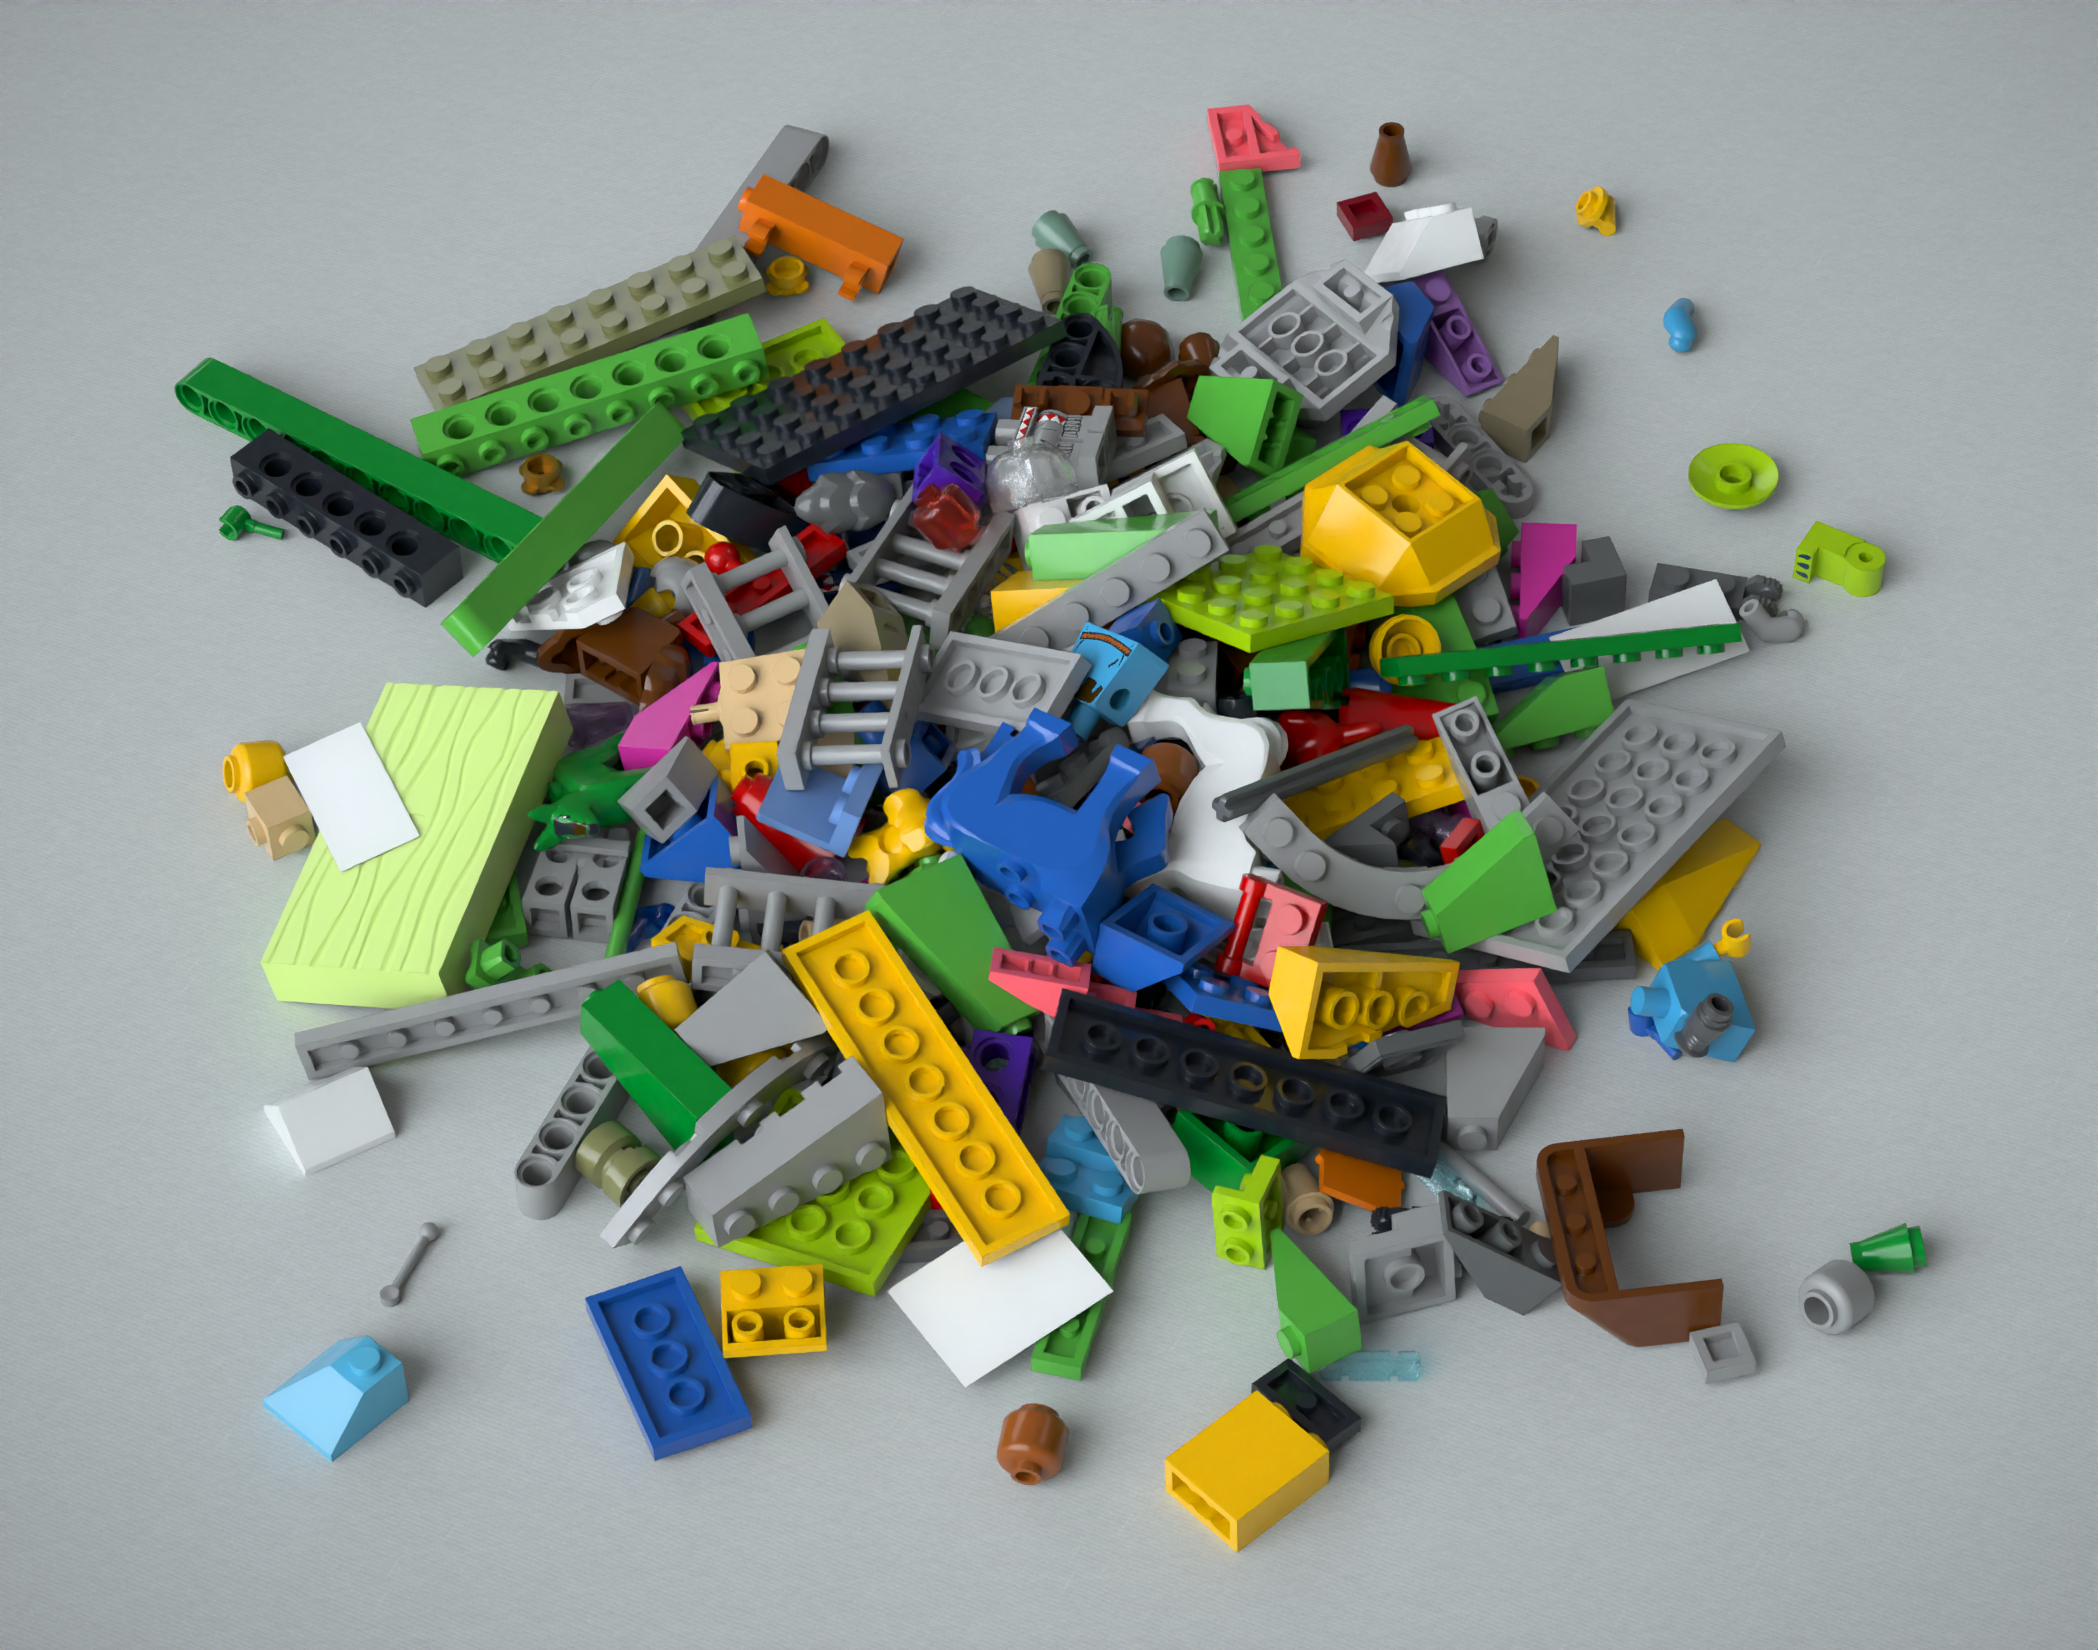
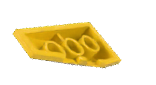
M1727 818L1713 823L1612 930L1631 929L1635 954L1659 971L1663 964L1673 961L1699 947L1704 939L1705 930L1712 919H1716L1722 911L1724 900L1731 889L1737 887L1760 851L1761 843Z

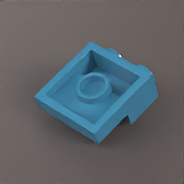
M1064 1115L1047 1139L1046 1156L1039 1164V1168L1066 1209L1121 1224L1126 1212L1130 1211L1141 1194H1135L1131 1190L1085 1116L1072 1117Z

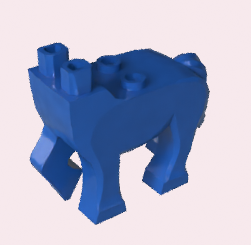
M1034 707L1028 716L1025 727L1018 735L1015 736L1013 733L1014 726L1002 722L982 754L978 748L974 747L959 751L956 774L929 801L924 820L925 834L932 841L953 848L956 855L961 853L971 874L980 883L1005 895L1012 904L1021 909L1029 910L1031 907L1042 912L1037 923L1040 931L1051 938L1045 947L1048 956L1064 965L1074 967L1084 951L1094 955L1100 923L1121 907L1126 888L1136 881L1158 873L1167 867L1169 863V829L1172 827L1173 811L1169 795L1165 793L1135 807L1139 800L1161 782L1154 760L1118 744L1115 745L1107 769L1099 783L1077 811L1045 797L1021 794L1023 785L1041 766L1053 760L1066 757L1079 746L1071 723ZM1128 816L1134 835L1127 840L1115 841L1123 822Z

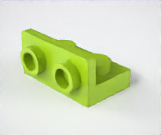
M1261 1155L1253 1173H1246L1244 1175L1239 1191L1215 1186L1211 1197L1217 1257L1226 1259L1236 1265H1247L1264 1270L1272 1254L1270 1231L1278 1227L1283 1231L1285 1218L1280 1159Z

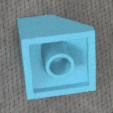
M367 1335L337 1341L265 1397L263 1405L333 1462L409 1401L402 1362Z

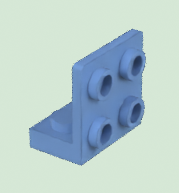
M883 763L863 764L862 768L852 765L847 779L816 766L815 770H810L805 790H786L779 767L756 819L763 824L845 858L884 767Z

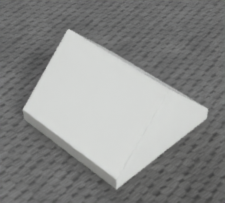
M352 1067L264 1105L266 1115L305 1177L396 1138L395 1131L368 1067Z

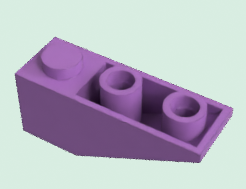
M1443 269L1409 280L1416 284L1434 306V318L1430 324L1427 353L1424 358L1465 397L1502 384L1504 381Z

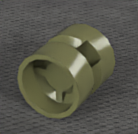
M611 1120L593 1129L582 1141L576 1153L575 1167L595 1187L603 1189V1193L621 1208L662 1158L647 1145L642 1146L641 1141L619 1121Z

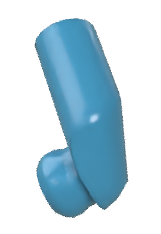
M1679 298L1665 312L1663 318L1664 327L1671 334L1668 342L1669 346L1678 352L1691 350L1692 341L1697 338V329L1691 319L1694 313V304L1690 299Z

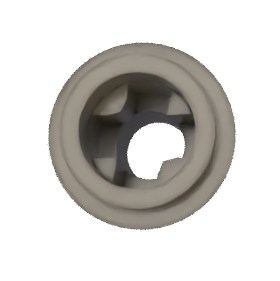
M1049 248L1040 250L1033 255L1028 272L1042 305V310L1046 314L1056 315L1070 281L1071 263L1062 251Z

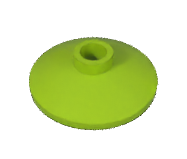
M1739 443L1717 444L1702 450L1692 459L1688 469V482L1693 492L1703 501L1726 509H1745L1765 502L1774 494L1779 481L1778 468L1770 456L1755 447Z

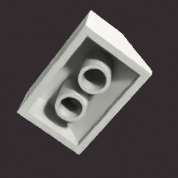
M1454 201L1405 211L1406 220L1392 223L1364 273L1375 282L1381 283L1403 280L1484 259L1472 208L1457 209Z

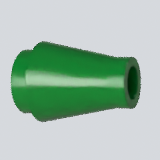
M1906 1223L1864 1240L1849 1243L1852 1262L1863 1271L1915 1273V1268L1927 1266L1920 1226L1907 1228Z

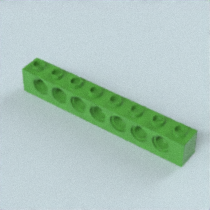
M749 313L418 416L410 419L422 460L459 477L639 420L659 400L668 410L769 379L770 376L762 343Z

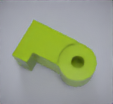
M1815 521L1796 549L1793 578L1809 584L1814 576L1843 586L1853 596L1870 597L1881 589L1886 557L1882 549L1876 545Z

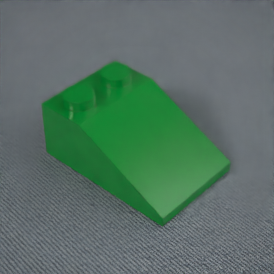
M1184 1109L1177 1113L1172 1127L1188 1153L1191 1169L1190 1175L1211 1193L1215 1186L1239 1191L1244 1175L1246 1173H1253L1261 1155L1280 1159L1282 1173L1289 1165L1296 1164L1313 1147Z

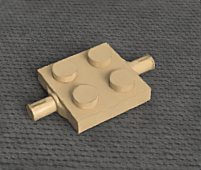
M806 649L720 662L721 689L718 701L695 706L691 705L690 711L692 713L690 714L693 725L720 721L724 730L725 751L729 756L730 743L777 741L779 746Z

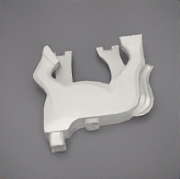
M1152 690L1127 723L1133 743H1151L1168 737L1180 738L1188 743L1198 764L1199 771L1179 802L1168 839L1169 863L1167 867L1158 873L1136 881L1126 888L1124 894L1129 899H1132L1150 884L1154 883L1233 922L1243 892L1239 889V885L1244 873L1258 875L1281 885H1284V877L1281 870L1266 868L1267 861L1271 860L1239 828L1253 812L1227 822H1222L1216 818V811L1212 808V802L1214 798L1281 772L1280 765L1284 761L1288 750L1287 733L1279 723L1265 717L1238 719L1220 716L1206 702L1202 708L1191 697H1174ZM1123 829L1119 830L1115 841L1127 840ZM1261 897L1252 929L1263 928L1266 925L1273 901Z

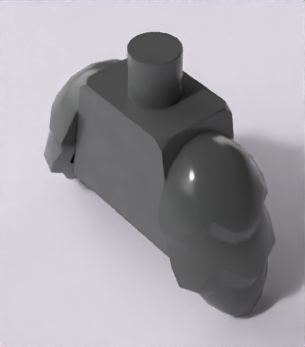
M850 470L845 473L830 472L821 474L815 484L803 491L796 499L794 509L799 518L819 526L827 535L842 534L848 531L861 532L878 525L882 521L887 522L894 501L896 499H903L913 484V480L908 479L907 471L874 474L864 470Z

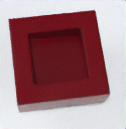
M1377 192L1337 202V217L1353 241L1386 233L1393 223V216Z

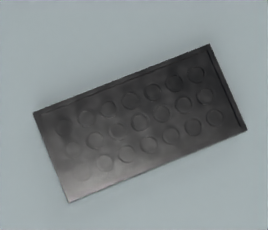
M972 286L961 287L952 291L950 298L938 304L919 307L914 311V316L902 322L885 324L877 330V334L865 340H856L843 345L841 352L829 358L810 361L804 366L803 371L791 377L776 378L767 384L766 389L754 395H744L731 401L730 407L718 413H709L697 417L693 421L692 426L681 432L684 438L682 444L685 449L771 486L1067 337L1064 323L1061 319L997 297V295L975 289Z

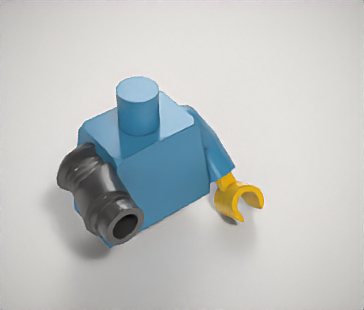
M1730 919L1724 923L1721 930L1722 940L1715 944L1708 941L1677 959L1663 964L1649 987L1636 986L1630 999L1631 1011L1634 1015L1653 1017L1660 1040L1667 1047L1679 1049L1683 1054L1692 1058L1707 1056L1728 1062H1736L1756 1030L1732 963L1729 960H1721L1720 958L1725 954L1734 958L1744 957L1748 954L1751 948V935L1748 933L1737 938L1744 932V924L1741 919Z

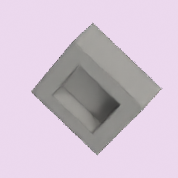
M1739 1321L1690 1332L1689 1347L1705 1384L1755 1373L1756 1359Z

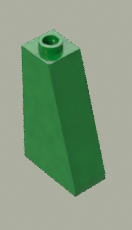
M620 979L605 989L600 988L593 991L581 1004V1035L674 1151H676L695 1134V1123L732 1088ZM734 1130L726 1138H724L698 1164V1166L706 1160H708L710 1157H712L711 1154L723 1149L728 1144L733 1142Z

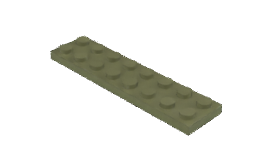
M733 235L726 239L715 240L708 246L687 255L674 257L668 263L646 272L635 273L627 280L605 289L594 290L588 296L569 304L553 307L547 313L525 322L515 323L508 327V329L487 338L476 339L458 350L445 355L435 356L426 363L414 367V371L434 411H438L616 355L763 294L767 290L759 271L736 236Z

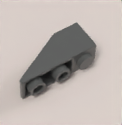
M1442 1190L1438 1193L1443 1235L1486 1299L1524 1316L1562 1287L1552 1243L1549 1238L1536 1234L1513 1223L1509 1219L1500 1217L1450 1192Z

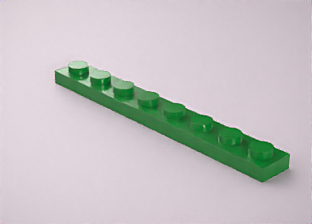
M1724 623L1379 659L1381 677H1398L1399 686L1426 684V674L1441 673L1442 681L1470 679V670L1485 668V677L1512 675L1513 665L1521 664L1528 665V672L1556 670V661L1570 659L1571 668L1598 666V656L1612 655L1613 663L1641 661L1640 652L1655 651V659L1683 657V648L1697 646V655L1725 652L1724 643L1742 642L1740 623Z

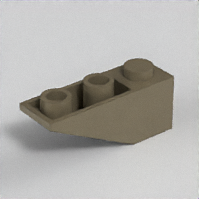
M1555 335L1540 349L1536 348L1531 353L1527 363L1517 373H1512L1507 378L1504 387L1493 399L1489 398L1484 402L1478 416L1481 428L1506 455L1524 463H1527L1550 438L1558 368L1559 337Z
M846 581L816 623L818 628H830L834 647H840L842 652L907 649L908 639L902 616L882 593L873 587ZM901 669L852 670L851 673L860 682L898 681ZM880 700L881 704L890 711L893 700Z

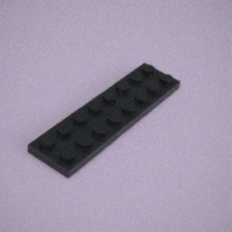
M1063 988L1058 1000L1042 1070L1429 1179H1431L1437 1164L1447 1100L1446 1096L1315 1059H1297L1292 1057L1291 1053Z

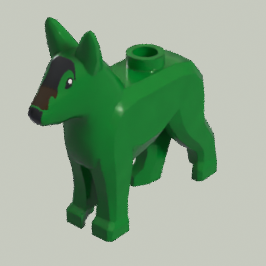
M625 732L613 736L600 745L567 754L557 762L553 771L552 782L547 783V793L551 804L541 805L530 810L528 813L530 818L547 823V827L534 844L535 851L554 848L565 840L594 836L599 833V828L633 821L617 801L652 767L624 771L618 745Z

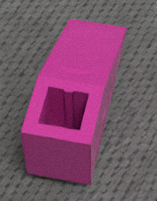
M1522 522L1521 541H1512L1511 568H1520V573H1511L1510 600H1519V605H1510L1518 630V639L1539 635L1560 608L1563 566L1576 563L1577 524Z
M711 662L634 716L618 745L624 771L653 767L685 736L689 737L699 749L701 748L704 740L710 737L714 722L694 726L691 720L690 713L692 712L690 707L691 705L695 706L718 701L721 689L719 662Z

